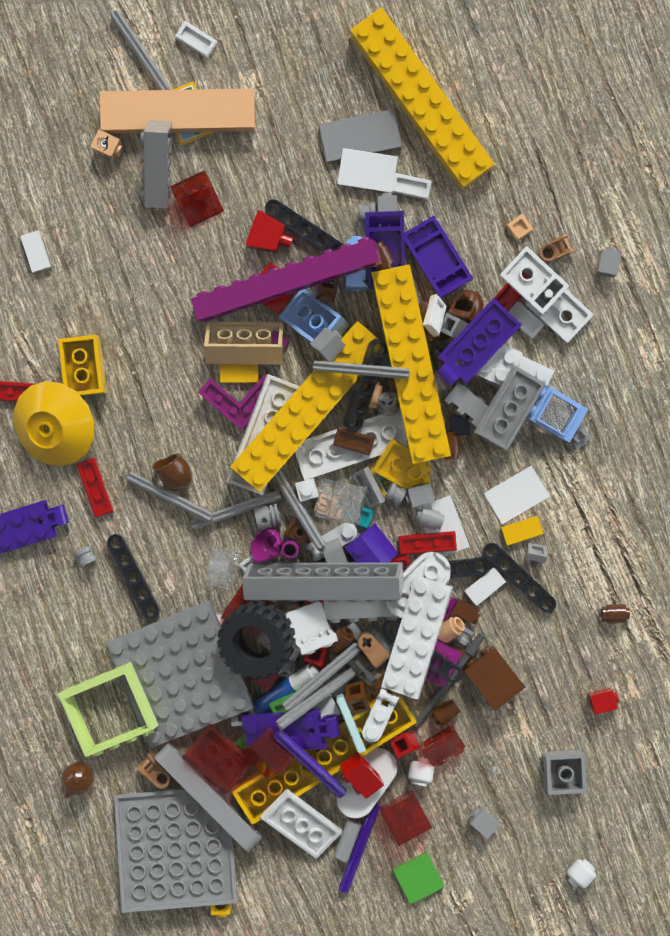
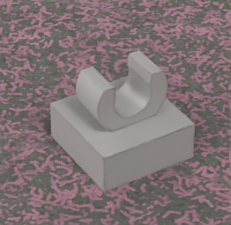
M580 424L570 443L578 450L592 437Z
M528 543L527 564L530 565L531 561H537L538 567H540L542 563H546L547 546Z

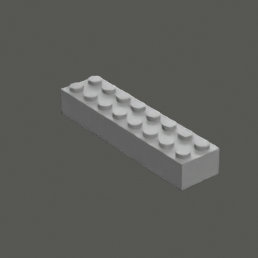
M403 562L249 563L242 578L244 600L255 602L261 600H269L271 602H278L280 600H288L290 602H297L299 600H308L309 602H316L318 600H327L329 602H336L338 600H346L348 602H355L357 600H366L368 602L386 600L387 602H394L400 600L404 585Z

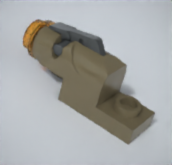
M361 650L347 664L364 681L367 687L376 691L381 687L384 675L373 666Z

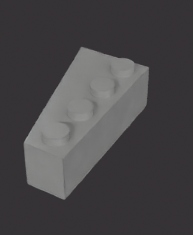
M149 120L144 132H141L140 142L144 144V151H141V163H144L141 181L145 184L141 197L142 200H145V207L168 208L171 201V176H168V173L171 171V157H168V154L171 152L172 138H168V134L172 129V121Z
M458 382L443 399L442 403L463 418L470 416L467 421L476 429L489 406L485 404L486 401L479 395L475 396L470 392L471 389Z

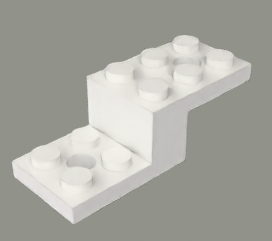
M527 246L499 275L527 301L525 305L566 343L594 315L567 290L569 285ZM530 269L532 271V278H523L522 270ZM563 311L570 312V321H564L561 318Z
M503 345L475 375L486 379L487 383L500 388L511 367L516 365L548 386L554 370L521 356L522 352ZM458 360L456 364L460 366L461 361Z

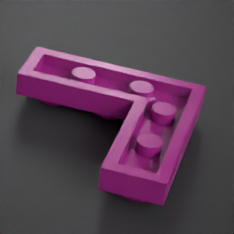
M263 374L240 402L236 401L211 378L208 379L198 393L242 430L251 418L266 375Z

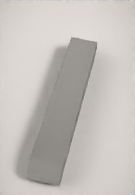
M167 743L155 756L157 762L247 852L262 839L261 834L170 743Z

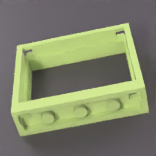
M131 662L58 693L85 757L92 754L93 757L99 756L107 748L110 751L120 747V743L124 741L128 744L137 740V736L141 734L143 737L154 733L153 729L158 726ZM125 674L146 724L95 745L73 695Z

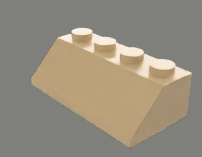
M207 321L204 343L205 363L282 365L283 322ZM273 330L279 333L278 344H271V333Z

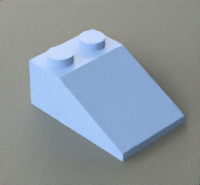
M305 289L299 291L279 315L282 321L310 343L325 327L331 331L336 330L342 335L350 325L341 315L320 300L315 299L316 297Z

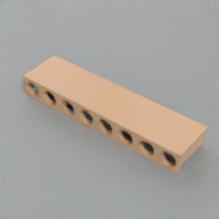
M254 89L100 91L101 131L108 134H141V132H144L149 120L172 121V129L169 133L255 132Z

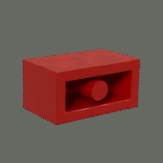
M356 752L340 764L343 780L347 784L350 782L353 790L358 795L362 794L365 799L384 786L380 774L360 753Z

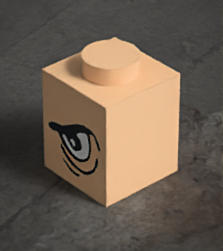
M98 130L90 146L95 152L112 160H115L116 156L119 157L123 150L120 139L101 130Z

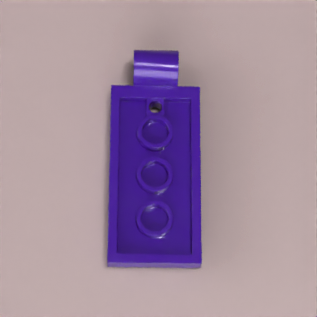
M493 298L437 357L439 361L442 360L445 364L435 375L448 387L459 377L463 380L462 383L466 385L522 324ZM458 360L461 361L460 366L456 364Z
M43 500L1 513L0 554L57 537L55 527L70 523L64 504L49 509L47 500Z
M320 709L307 711L282 730L303 750L326 749L325 737L335 738L340 735L337 715L328 714L321 718ZM287 712L252 714L242 717L248 754L287 752L273 738L274 733L279 729L276 721Z

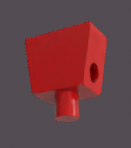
M257 210L245 245L247 248L277 253L279 245L290 249L293 237L284 234L286 228L284 224Z

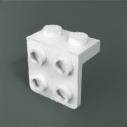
M320 601L312 602L285 614V618H289L292 622L290 627L295 630V635L292 637L296 639L295 649L302 655L312 654L316 649L329 647L333 642L338 641L336 633L329 628L323 605Z

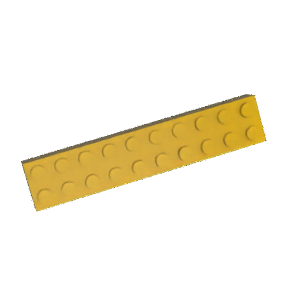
M382 7L350 29L351 39L461 191L493 168L495 163Z
M410 264L371 272L391 367L410 369L409 379H393L411 463L416 464L451 456Z
M357 321L341 338V341L346 346L331 362L362 364L369 342L378 338ZM377 344L374 347V353H378L380 351V344ZM313 371L229 468L259 493L352 387L358 375Z
M391 690L387 691L392 695L394 693L399 695V699L382 736L376 742L366 741L362 734L363 726L371 710L352 715L366 751L360 753L362 756L417 723L416 718L401 694ZM375 698L374 700H372L371 702H369V705H370L371 709H372V707H373V704H374L376 698ZM383 699L381 704L388 706L389 701ZM344 718L338 721L340 735L335 738L325 737L326 749L304 750L330 775L340 771V764L357 752ZM287 753L234 786L232 793L253 825L261 820L260 815L286 789L298 797L321 781L290 753Z

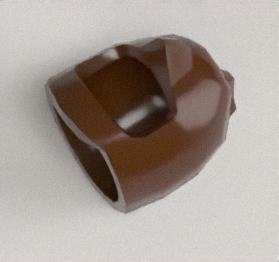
M464 290L454 298L447 313L469 324L483 310L484 302L482 296L478 291Z
M179 453L154 462L152 470L161 482L172 491L185 489L192 482L190 467Z
M75 762L68 765L63 771L61 781L65 789V798L84 794L93 786V770L87 763Z

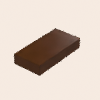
M338 427L333 445L370 456L375 437Z

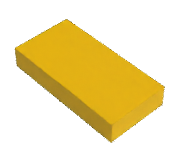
M220 364V383H257L259 380V364Z
M538 516L501 527L507 546L544 534Z

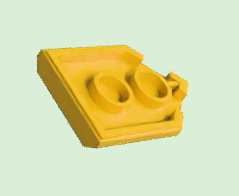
M394 439L388 442L372 470L374 473L405 489L431 482L426 461L412 464L408 447Z

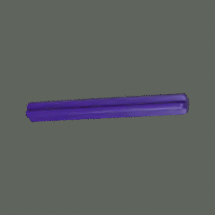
M280 729L274 733L273 738L338 798L345 796L347 789Z
M376 803L371 812L365 815L339 885L341 892H349L380 809L379 803Z

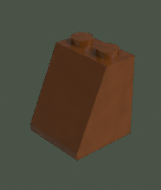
M487 646L480 651L481 655L479 657L468 660L463 670L494 711H496L526 687L494 646Z

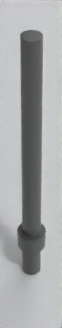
M479 632L473 642L469 643L465 648V653L456 664L461 669L470 657L477 653V648L486 637L483 633ZM454 668L450 676L453 680L459 674L457 669ZM447 682L445 687L439 686L416 717L417 723L414 724L415 727L419 728L451 684L450 682Z

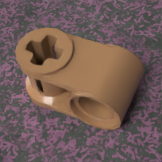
M566 233L543 245L537 251V256L544 263L548 264L576 250L572 248L568 240L569 235ZM543 250H548L551 253V257L545 258L542 254Z
M362 632L358 635L357 644L376 669L390 659L391 655L371 633ZM364 637L366 639L371 638L369 640L370 644L368 646L366 644H363L362 639Z
M149 752L147 754L148 757L141 764H138L136 768L156 787L165 788L170 784L173 777L155 759L156 755ZM159 774L166 775L167 782H161L158 777Z

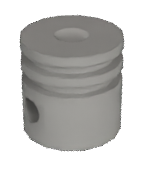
M277 503L274 506L272 504L269 505L270 507L254 508L259 531L272 528L273 525L274 527H277V524L279 526L282 525Z

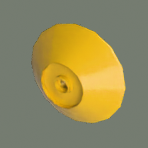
M45 381L30 386L19 396L14 408V429L19 442L32 457L48 465L65 466L76 463L88 453L94 439V419L88 404L75 390L62 383Z

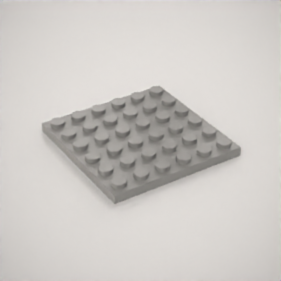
M210 600L106 642L116 668L129 662L132 663L157 720L158 726L153 729L154 733L145 737L150 748L255 707L242 675L232 672L233 668L231 666L227 667L224 663L226 661L225 658H221L219 654L221 648L217 647V641L220 638L217 635L221 625ZM125 674L121 675L120 678L140 726L145 725V720Z
M229 785L213 786L230 803ZM185 789L114 795L122 913L238 903L233 837Z

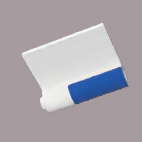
M307 664L255 699L253 704L257 713H273L269 706L270 702L298 691L319 673L318 669L314 665ZM324 683L320 685L316 690H314L310 695H312L314 692L323 687ZM331 695L314 706L315 709L321 710V718L328 714L339 715L341 713Z

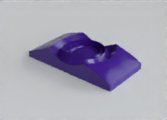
M404 210L365 212V236L373 239L376 243L382 241L383 244H386L394 259V262L391 263V268L405 265ZM375 266L367 269L368 289H374L371 272L381 270H377Z
M435 216L430 217L404 233L406 246L440 299L473 280L472 275Z

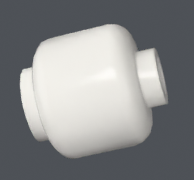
M418 757L417 761H412L408 773V779L412 781L411 784L427 787V784L432 783L434 766L429 763V759Z
M578 859L567 870V874L570 877L568 881L575 888L578 886L586 888L595 879L596 874L594 871L596 869L586 859L583 861Z

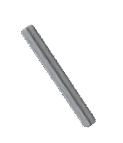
M119 10L110 14L111 19L158 89L170 90L168 83Z
M314 361L313 370L317 372L409 379L410 369L326 361Z
M280 469L273 476L274 480L316 549H323L326 543Z
M130 472L126 480L141 489L206 522L211 521L213 517L212 512L133 472Z
M277 490L213 512L210 522L195 518L190 523L195 530L253 510L254 508L282 499L280 491Z
M353 643L283 702L282 706L287 712L293 709L361 651L359 645Z
M347 668L276 721L278 728L283 730L354 678L356 674L353 669Z

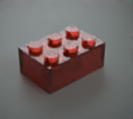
M211 724L203 729L182 755L184 759L225 793L232 790L254 762Z

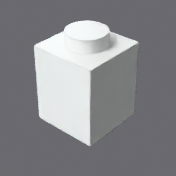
M314 478L295 483L300 502L319 497Z

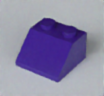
M376 523L345 546L357 563H388L399 554Z

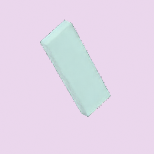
M340 694L336 697V701L357 752L362 753L366 751L365 745L346 703L344 694Z

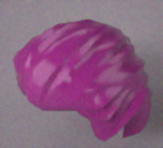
M263 530L255 535V540L252 541L250 547L254 563L270 562L280 555L283 544L282 538L276 530Z

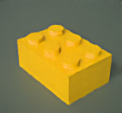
M88 335L58 339L63 384L75 390L80 396L106 394L100 336Z

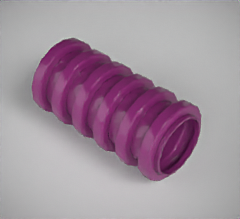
M287 540L281 549L283 556L288 559L296 557L300 548L299 544L294 540ZM293 544L296 547V553L288 554L285 551V546Z

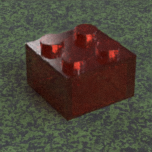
M413 789L380 806V813L398 846L432 828L431 821Z

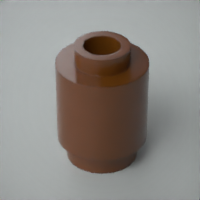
M379 241L376 244L382 264L375 267L377 270L389 269L392 267L391 263L394 262V259L386 244Z
M448 431L446 434L451 456L444 457L443 459H459V454H461L460 435H456V431Z
M625 604L606 605V607H601L602 622H607V624L626 623L627 619H630V609L626 608Z
M339 627L335 631L338 641L333 642L331 646L327 647L332 654L340 655L354 640L353 632L348 627Z
M453 699L434 708L432 710L434 714L431 717L437 725L441 723L444 726L456 718L457 714L461 711Z

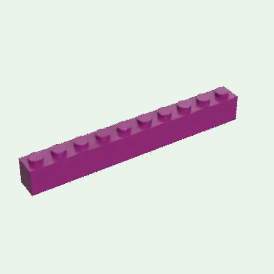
M365 237L359 239L356 244H344L338 250H326L321 252L320 256H308L303 258L302 262H290L285 264L284 268H272L267 270L266 274H254L249 276L248 280H236L231 282L232 285L225 287L222 285L215 287L214 291L209 293L207 291L197 293V297L191 298L196 320L207 322L381 265L382 262L376 241Z

